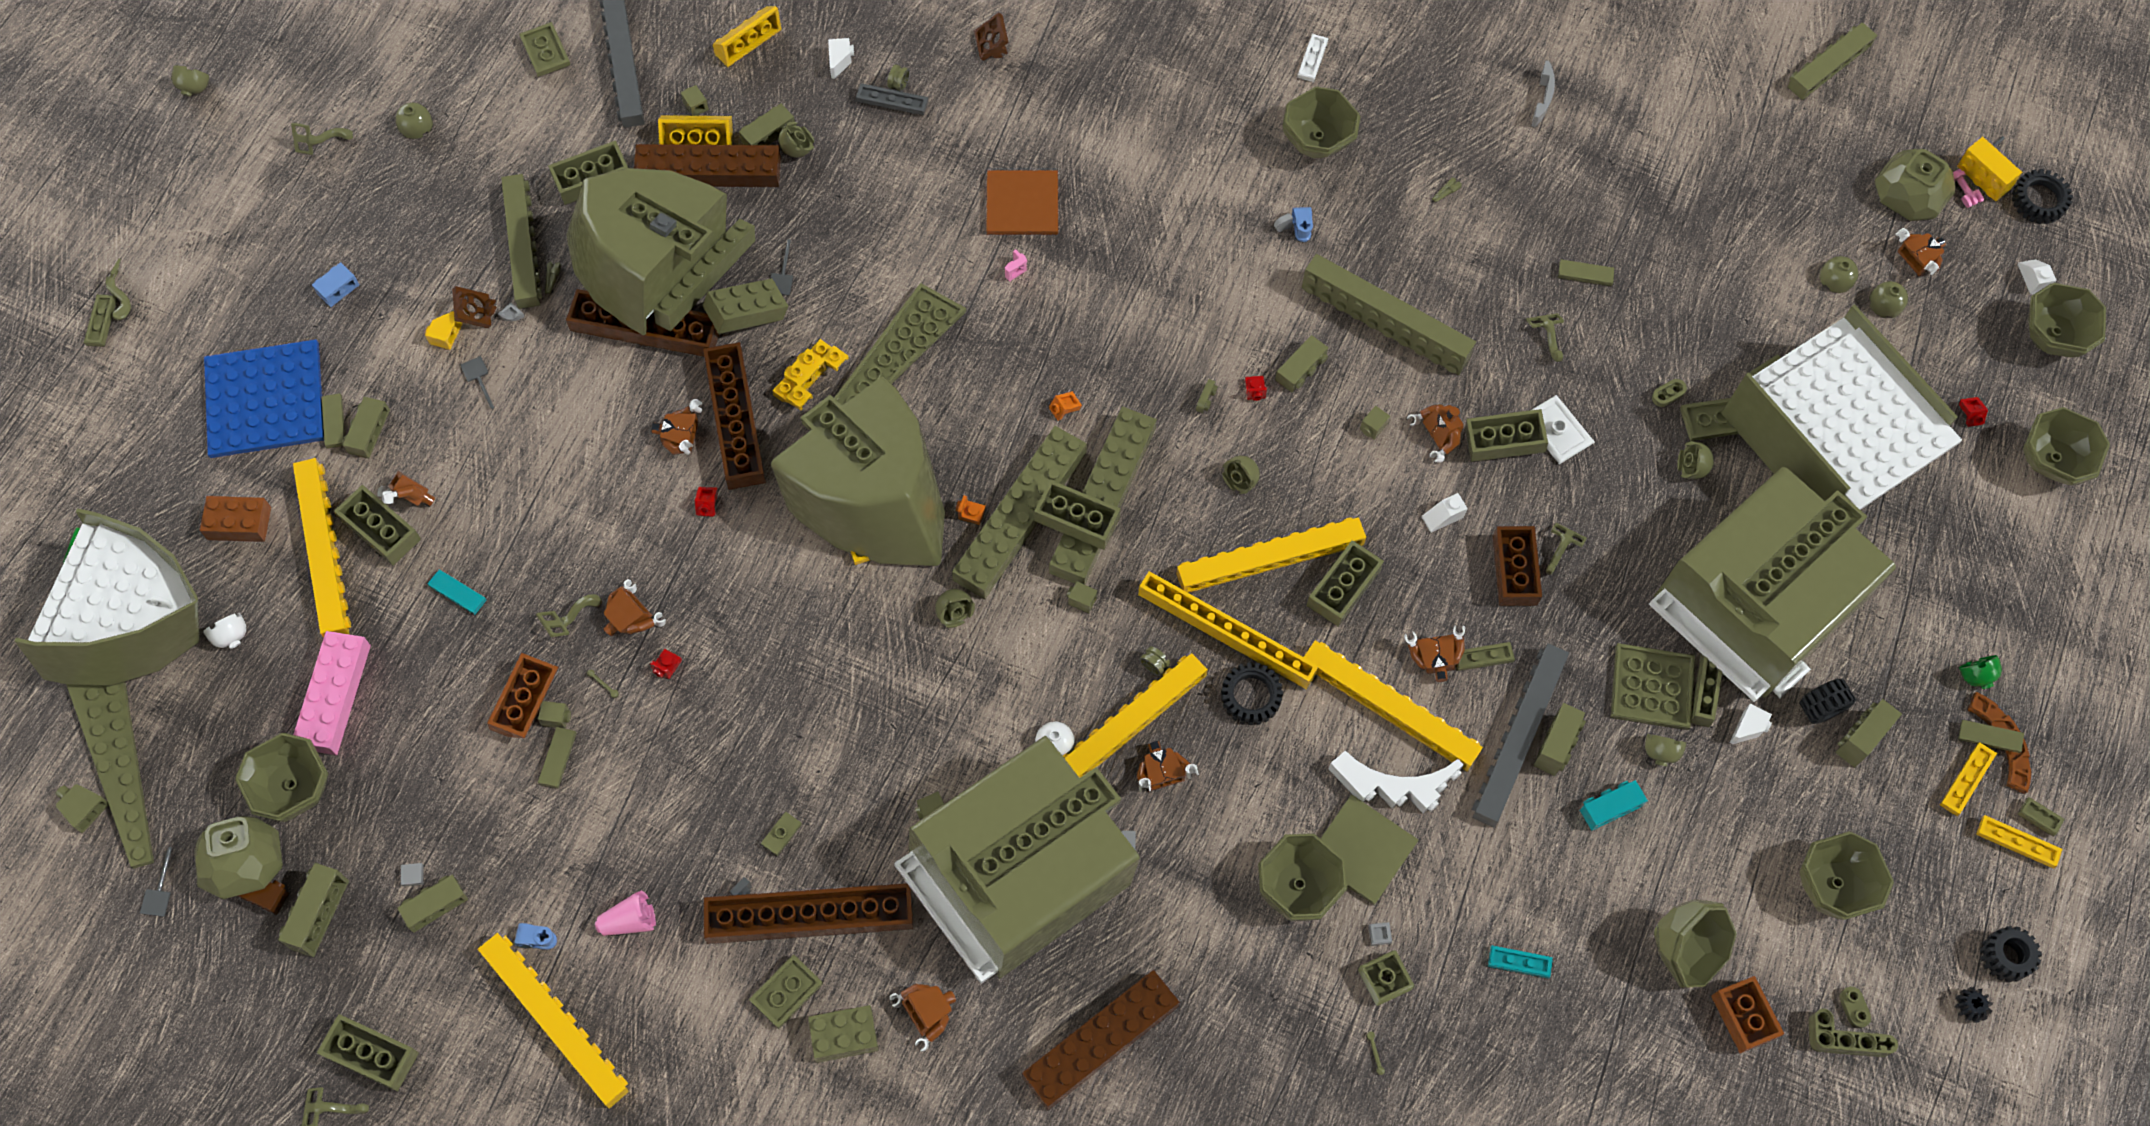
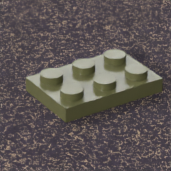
M552 22L519 33L538 77L571 65Z
M1730 398L1686 404L1680 407L1690 441L1738 434L1736 428H1733L1728 422L1729 420H1726L1721 414Z
M793 954L749 1001L770 1022L780 1029L823 985V982Z

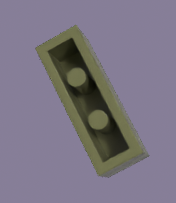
M781 103L771 108L763 116L756 118L749 125L744 126L739 131L740 140L744 145H770L779 139V134L787 123L795 122L794 116Z
M1311 335L1277 370L1275 380L1291 393L1296 388L1300 389L1305 383V379L1315 373L1316 367L1319 364H1324L1327 360L1328 347Z
M363 397L362 402L358 404L356 416L350 422L349 432L343 438V447L348 454L370 458L390 412L385 401Z
M452 874L442 877L434 886L424 888L416 897L404 900L397 909L407 927L415 933L469 899L458 880Z

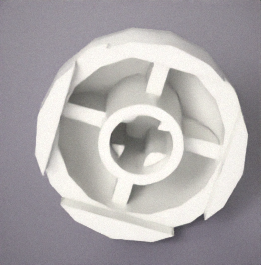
M238 613L237 615L232 614L214 623L215 628L212 630L208 627L203 631L212 645L219 648L229 646L230 649H233L241 644L239 640L245 636L246 624L241 614Z
M1057 721L1048 722L1037 732L1035 742L1047 736L1062 756L1066 753L1070 754L1074 749V735L1071 729L1064 723Z

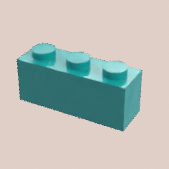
M1628 780L1617 786L1618 789L1613 791L1608 789L1600 794L1601 797L1597 799L1591 797L1583 802L1584 805L1580 812L1591 831L1643 807L1648 802L1636 780L1630 783Z

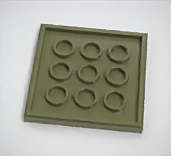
M1617 643L1610 718L1689 730L1691 728L1695 655Z
M1352 794L1321 837L1325 844L1345 860L1347 887L1374 906L1419 841V839Z

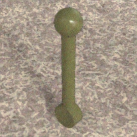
M590 669L587 671V675L593 677L607 689L612 698L619 696L618 691L611 689L595 675L594 670Z
M1368 1032L1366 1037L1370 1040L1378 1067L1377 1073L1383 1075L1385 1069L1380 1063L1374 1042L1375 1034Z

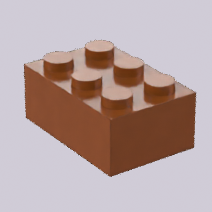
M206 496L200 532L207 540L265 542L271 506L265 498Z
M1755 976L1718 990L1711 995L1740 1054L1784 1035Z

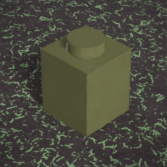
M697 85L681 92L683 103L692 116H698L709 110L707 101Z
M1375 405L1362 420L1360 430H1362L1364 435L1375 440L1388 425L1390 415Z
M1077 581L1074 587L1071 586L1067 592L1068 605L1089 614L1097 599L1098 590Z
M543 701L538 717L540 724L546 727L565 729L566 724L571 719V711L567 705Z

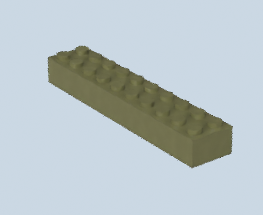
M1318 254L1313 257L1305 269L1301 287L1305 292L1319 297L1321 301L1335 306L1339 311L1346 312L1355 320H1360L1367 324L1368 327L1382 332L1384 336L1398 341L1402 346L1409 347L1418 355L1427 357L1433 363L1439 364L1449 372L1460 375L1470 360L1476 341Z
M1122 406L1082 493L1120 508L1156 430L1157 419ZM1063 533L1049 564V574L1075 584L1078 581L1086 585L1101 549Z
M1057 426L1053 427L953 569L952 578L954 582L986 599L1038 524V522L1034 521V510L1049 481L1053 480L1065 485L1086 455L1087 443Z

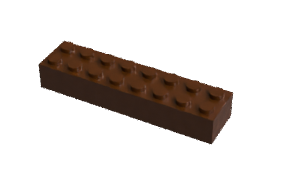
M636 144L634 168L670 170L713 187H779L781 155L779 145Z
M576 289L566 318L569 330L572 332L705 357L703 349L715 347L719 337L707 313L691 310L671 331L655 324L653 312L646 319V334L642 335L596 304L589 292L581 289Z
M738 342L704 348L728 490L764 484L766 480L741 344Z
M1152 970L1022 1072V1078L1046 1110L1049 1111L1179 1007L1180 1002L1155 970Z

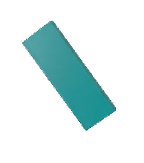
M440 569L427 584L430 588L473 615H476L487 601L485 597Z
M1491 945L1488 967L1549 979L1551 977L1553 957Z

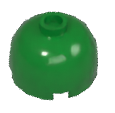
M1997 655L1982 657L1973 663L1970 661L1959 666L1964 681L1974 687L1981 686L1982 689L1993 687V682L2000 678L2002 672L2001 662Z

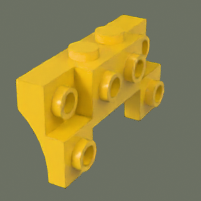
M820 339L811 350L807 348L804 353H800L793 365H789L786 368L784 379L772 390L773 395L780 401L789 403L801 411L803 409L802 406L809 399L813 398L812 394L807 391L808 388L826 370V365L838 371V367L845 360L849 359L848 355L836 346L831 347Z

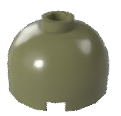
M174 65L171 80L175 88L181 90L180 94L191 97L192 94L202 93L206 89L209 75L196 69L190 70L185 66Z
M411 102L402 105L395 116L396 126L399 132L406 138H421L427 131L429 133L433 126V120L429 111L419 103Z
M789 122L782 128L779 134V145L788 156L794 158L804 157L814 148V138L804 126L800 128L797 126V122Z
M1837 256L1829 259L1820 270L1819 278L1824 286L1826 285L1830 288V291L1844 293L1854 286L1858 279L1859 271L1852 259L1845 256Z
M1882 282L1874 288L1869 296L1870 308L1881 317L1893 316L1892 318H1895L1907 306V291L1897 282Z
M1687 442L1685 444L1687 447L1679 452L1677 460L1678 471L1682 470L1683 475L1681 476L1684 478H1703L1711 471L1714 465L1712 451L1702 443Z
M1239 455L1224 463L1222 467L1224 468L1222 473L1223 479L1231 490L1235 491L1236 488L1240 491L1239 494H1246L1258 484L1260 471L1255 461L1250 457Z
M959 589L945 591L935 603V613L938 619L948 628L964 624L963 620L967 616L970 618L975 610V603L970 596Z
M1647 734L1645 749L1647 755L1656 760L1655 764L1667 767L1668 763H1675L1681 759L1687 742Z

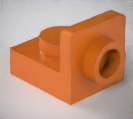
M1072 391L1056 395L1049 409L1057 421L1062 420L1066 413L1080 410L1082 404Z
M963 495L962 500H958L956 505L958 519L980 525L986 506L968 501L967 496Z

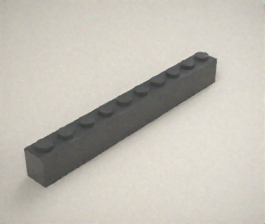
M599 0L600 7L604 8L601 15L603 22H606V25L603 26L605 36H608V39L605 40L607 50L611 52L608 54L609 64L613 65V68H610L611 77L615 78L612 86L614 93L617 92V96L614 99L616 107H619V111H617L618 121H622L624 128L645 125L625 0Z
M1547 643L1544 649L1540 648L1536 657L1539 662L1537 665H1533L1529 673L1532 676L1531 681H1526L1522 692H1525L1523 698L1518 699L1515 706L1518 711L1516 715L1512 714L1509 720L1510 730L1509 732L1505 731L1501 742L1504 744L1502 749L1498 748L1493 759H1496V763L1494 766L1490 765L1486 776L1489 779L1487 783L1483 782L1479 793L1482 795L1480 800L1476 799L1471 810L1475 812L1472 818L1493 828L1497 825L1569 652Z

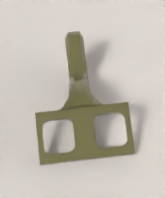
M291 123L295 152L313 155L312 146L323 143L332 137L353 138V131L346 128H334L323 132L319 136H314L310 134L309 125ZM296 126L304 127L306 135L297 134ZM298 142L308 144L309 151L300 150Z
M118 258L110 276L106 277L105 281L108 291L121 302V306L113 312L115 320L125 319L131 309L129 298L115 285L114 279L119 272L120 258Z
M1558 313L1526 318V321L1532 328L1543 326L1547 330L1550 354L1555 362L1562 361L1563 353L1557 348L1554 324L1564 323V319ZM1557 317L1559 320L1553 321L1549 320V318ZM1540 320L1541 323L1534 324L1531 321Z
M1556 522L1551 532L1560 536L1561 542L1545 573L1548 575L1553 574L1569 544L1574 543L1582 547L1587 538ZM1555 527L1562 529L1566 533L1563 534L1557 531ZM1572 536L1581 539L1583 542H1579L1573 539Z
M591 594L579 599L565 617H558L555 611L540 612L536 616L550 637L569 635L566 627L574 621L582 608L585 606L599 607L602 604V600L598 595ZM552 615L555 620L546 621L542 616ZM560 627L563 632L554 633L551 628Z
M311 1088L307 1091L302 1126H318L319 1115L323 1112L365 1114L369 1112V1105L364 1103L347 1105L324 1102L322 1100L324 1088ZM313 1091H318L317 1101L311 1103ZM314 1112L313 1123L307 1125L309 1113Z

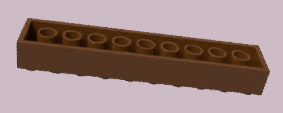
M907 883L704 897V939L707 944L913 930L912 889Z

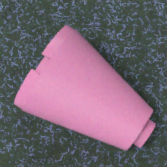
M638 891L599 915L595 922L597 932L603 936L654 930L653 926H656L655 913L652 904L648 905L646 899H649L644 891Z

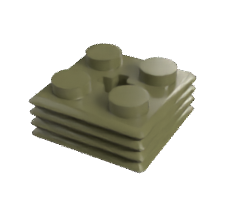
M1396 950L1361 965L1358 969L1376 1006L1409 992L1414 987ZM1383 974L1385 976H1390L1388 982L1386 980H1382Z

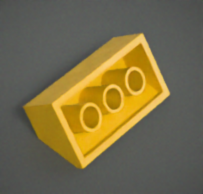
M766 6L751 18L743 21L741 25L730 30L728 34L717 39L713 43L715 55L729 67L782 30L778 8L776 6Z
M661 115L658 119L659 144L732 145V116Z

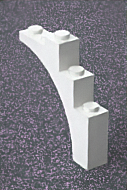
M1344 751L1331 762L1329 770L1353 796L1362 802L1365 800L1369 802L1378 793L1393 809L1396 805L1399 807L1403 805L1409 798L1424 814L1427 810L1431 812L1439 805L1437 802L1441 796L1439 793L1448 786L1446 783L1450 779L1454 781L1462 774L1460 770L1463 764L1457 759L1446 768L1432 774L1418 777H1398L1372 770Z

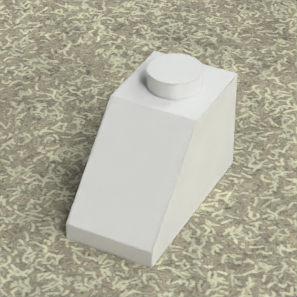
M849 38L828 39L832 79L836 78L851 64V56H854V46L850 45Z
M2036 259L2018 263V267L2031 295L2057 281L2050 265Z
M1457 493L1440 501L1422 515V519L1432 533L1464 518L1468 508Z
M1749 704L1739 720L1730 743L1736 744L1757 738L1763 732L1767 733L1772 724L1769 721L1772 714Z

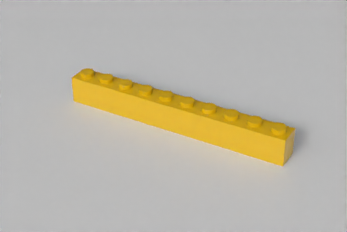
M316 458L293 463L320 634L323 638L326 631L350 635L349 628H351V622L349 617L346 616L348 604L346 599L343 598L345 586L340 580L342 569L337 563V559L340 556L337 547L334 545L337 538L331 525H334L332 515L329 514L328 508H331L329 498L326 497V492L328 491L327 483L323 480L325 468L323 464H319Z
M1359 517L1354 519L1346 518L1340 523L1335 524L1331 522L1321 528L1313 527L1306 532L1291 533L1288 537H1276L1265 543L1257 542L1251 547H1239L1228 553L1220 552L1216 556L1210 558L1202 557L1198 561L1191 563L1189 561L1183 562L1177 566L1176 575L1181 589L1189 593L1344 551L1352 540L1362 546L1365 543L1366 535Z
M1149 571L1140 584L1138 595L1256 662L1268 666L1267 668L1272 669L1307 690L1316 675L1318 665L1152 572Z
M1315 640L1304 655V658L1318 665L1317 676L1452 763L1459 759L1463 764L1462 769L1468 772L1483 747L1480 746L1477 740L1469 739L1458 728H1452L1447 725L1444 719L1433 716L1429 713L1428 709L1416 705L1408 696L1397 693L1391 685L1383 684L1375 675L1366 673L1358 664H1352L1346 660L1345 656L1341 653L1333 652L1325 643H1319Z
M1192 653L1188 657L1183 656L1177 662V666L1173 669L1170 667L1163 673V677L1160 680H1154L1150 683L1148 690L1144 693L1139 692L1131 704L1122 706L1115 717L1111 716L1104 722L1103 727L1093 730L1085 742L1083 740L1074 747V751L1070 754H1064V759L1078 777L1081 778L1102 764L1203 680L1207 675V668Z
M496 933L480 946L478 951L602 1102L610 1109L629 1092L625 1087L628 1082L621 1074L615 1075L612 1071L615 1069L614 1065L608 1058L605 1061L601 1058L600 1054L602 1051L595 1043L591 1045L587 1041L589 1035L582 1027L577 1029L574 1025L576 1019L569 1011L566 1014L561 1008L564 1005L556 996L552 998L548 994L551 989L544 981L539 983L535 978L538 974L531 965L528 968L524 965L523 962L526 959L518 950L514 952L510 948L513 943L506 935L501 937Z

